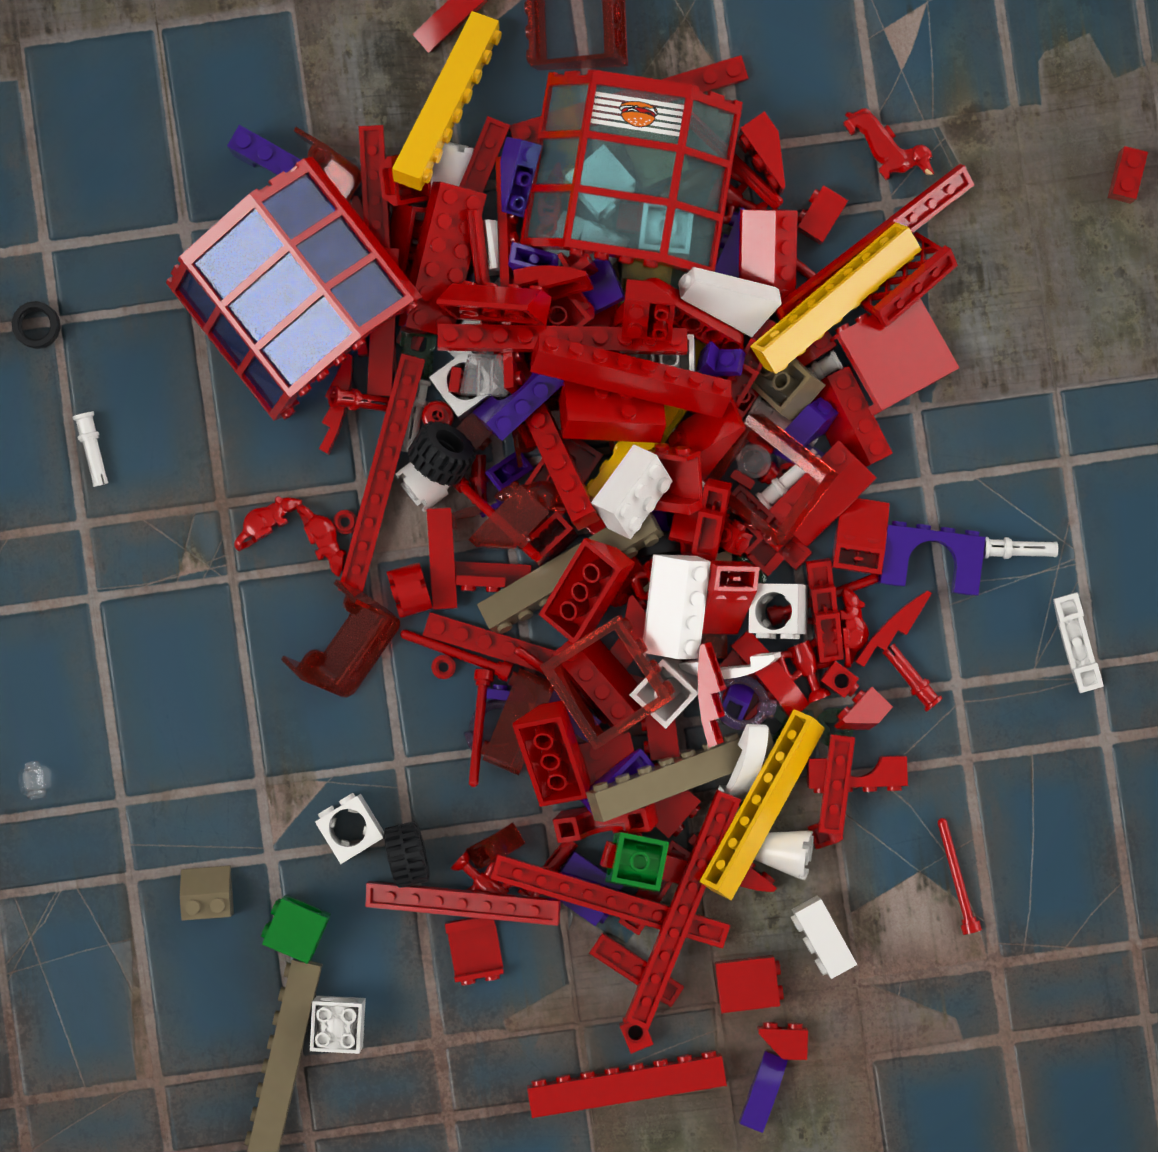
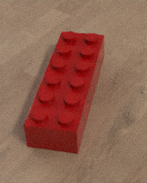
M444 182L432 183L409 278L423 298L417 302L419 306L408 315L406 313L400 315L399 326L438 335V324L456 323V318L437 305L436 302L452 283L462 284V281H466L472 257L467 211L470 209H480L483 212L487 194Z

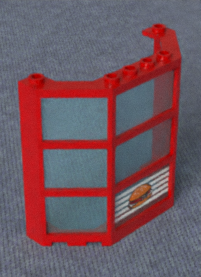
M588 70L586 75H580V71H565L564 75L557 72H548L537 144L542 145L525 210L520 244L544 251L568 250L570 255L584 257V253L593 254L595 259L608 261L609 257L619 258L618 262L632 265L634 261L643 262V266L648 268H658V265H663L687 273L692 267L715 272L743 102L725 100L724 95L708 91L706 95L699 91L700 87L685 83L600 70Z

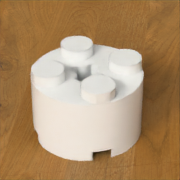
M411 462L395 473L397 479L400 476L402 477L404 482L401 483V486L417 506L421 503L424 505L422 508L423 512L432 508L448 495L447 489L450 486L446 484L440 485L437 482L430 481L427 477L425 478L414 468Z

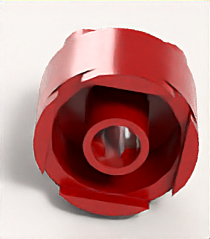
M419 562L386 571L389 583L392 585L390 587L400 618L433 608Z

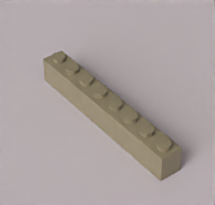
M650 512L642 523L641 528L631 539L607 527L589 537V539L616 547L629 558H633L645 546L655 545L659 538L664 536V533L653 512ZM581 543L478 603L477 606L488 628L497 634L508 632L512 629L513 624L530 619L535 611L542 609Z
M768 730V743L764 761L774 746L770 730ZM737 732L723 736L724 743L709 748L706 742L702 744V749L696 751L695 749L685 750L680 753V757L675 759L673 757L661 759L657 766L651 767V765L640 767L637 769L638 773L633 775L626 773L616 776V781L612 783L601 782L593 785V790L586 792L594 821L605 822L733 773L742 749L738 746L742 733L739 735Z
M293 958L291 963L287 962L284 977H287L286 987L281 986L278 1001H281L282 1004L280 1011L276 1010L272 1025H276L274 1035L270 1034L267 1049L271 1051L269 1059H264L261 1073L265 1074L264 1082H259L256 1091V1097L260 1099L258 1107H253L250 1121L254 1122L252 1131H248L244 1145L248 1146L247 1152H279L312 1013V1001L316 995L323 964L310 961L306 964Z

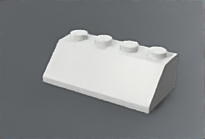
M653 554L641 652L675 659H699L711 566L710 561L698 556Z

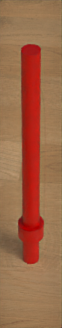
M463 477L458 484H453V487L459 493L465 494L532 560L539 556V552L469 486L470 483L467 479Z

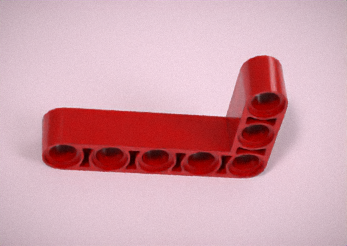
M648 278L645 280L652 281L676 300L674 326L687 328L688 334H694L695 338L705 344L713 342L719 349L743 350V332L680 298L678 289L661 279ZM624 302L614 313L613 327H623Z

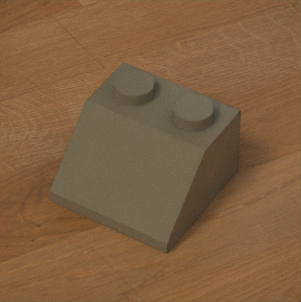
M231 865L181 869V921L231 917L234 915Z

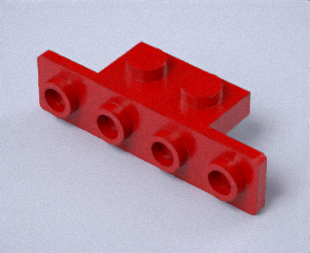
M455 561L456 586H461V591H476V587H486V592H498L501 588H505L531 572V565Z

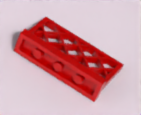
M915 232L913 236L916 241L922 244V250L915 255H921L920 261L909 262L897 270V272L903 271V276L887 279L879 286H885V292L869 294L861 301L859 306L876 316L880 324L887 328L958 266L951 248L946 245L940 247L923 235ZM935 253L932 257L925 260L926 254ZM918 268L911 275H908V270ZM899 284L895 289L890 291V285ZM882 299L875 306H872V301Z

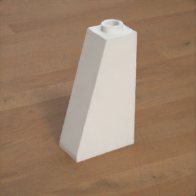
M692 267L687 274H684L678 283L681 299L750 337L754 336L782 304L779 289L776 287Z

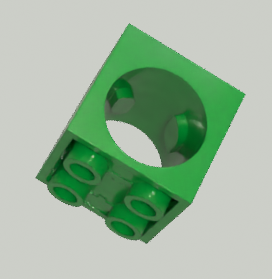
M622 832L614 833L613 842L617 843L612 869L607 868L605 882L652 892L660 891L669 842Z
M285 895L282 899L276 900L270 914L274 915L272 922L266 923L262 931L261 937L264 938L262 945L308 964L314 956L331 914L289 895Z

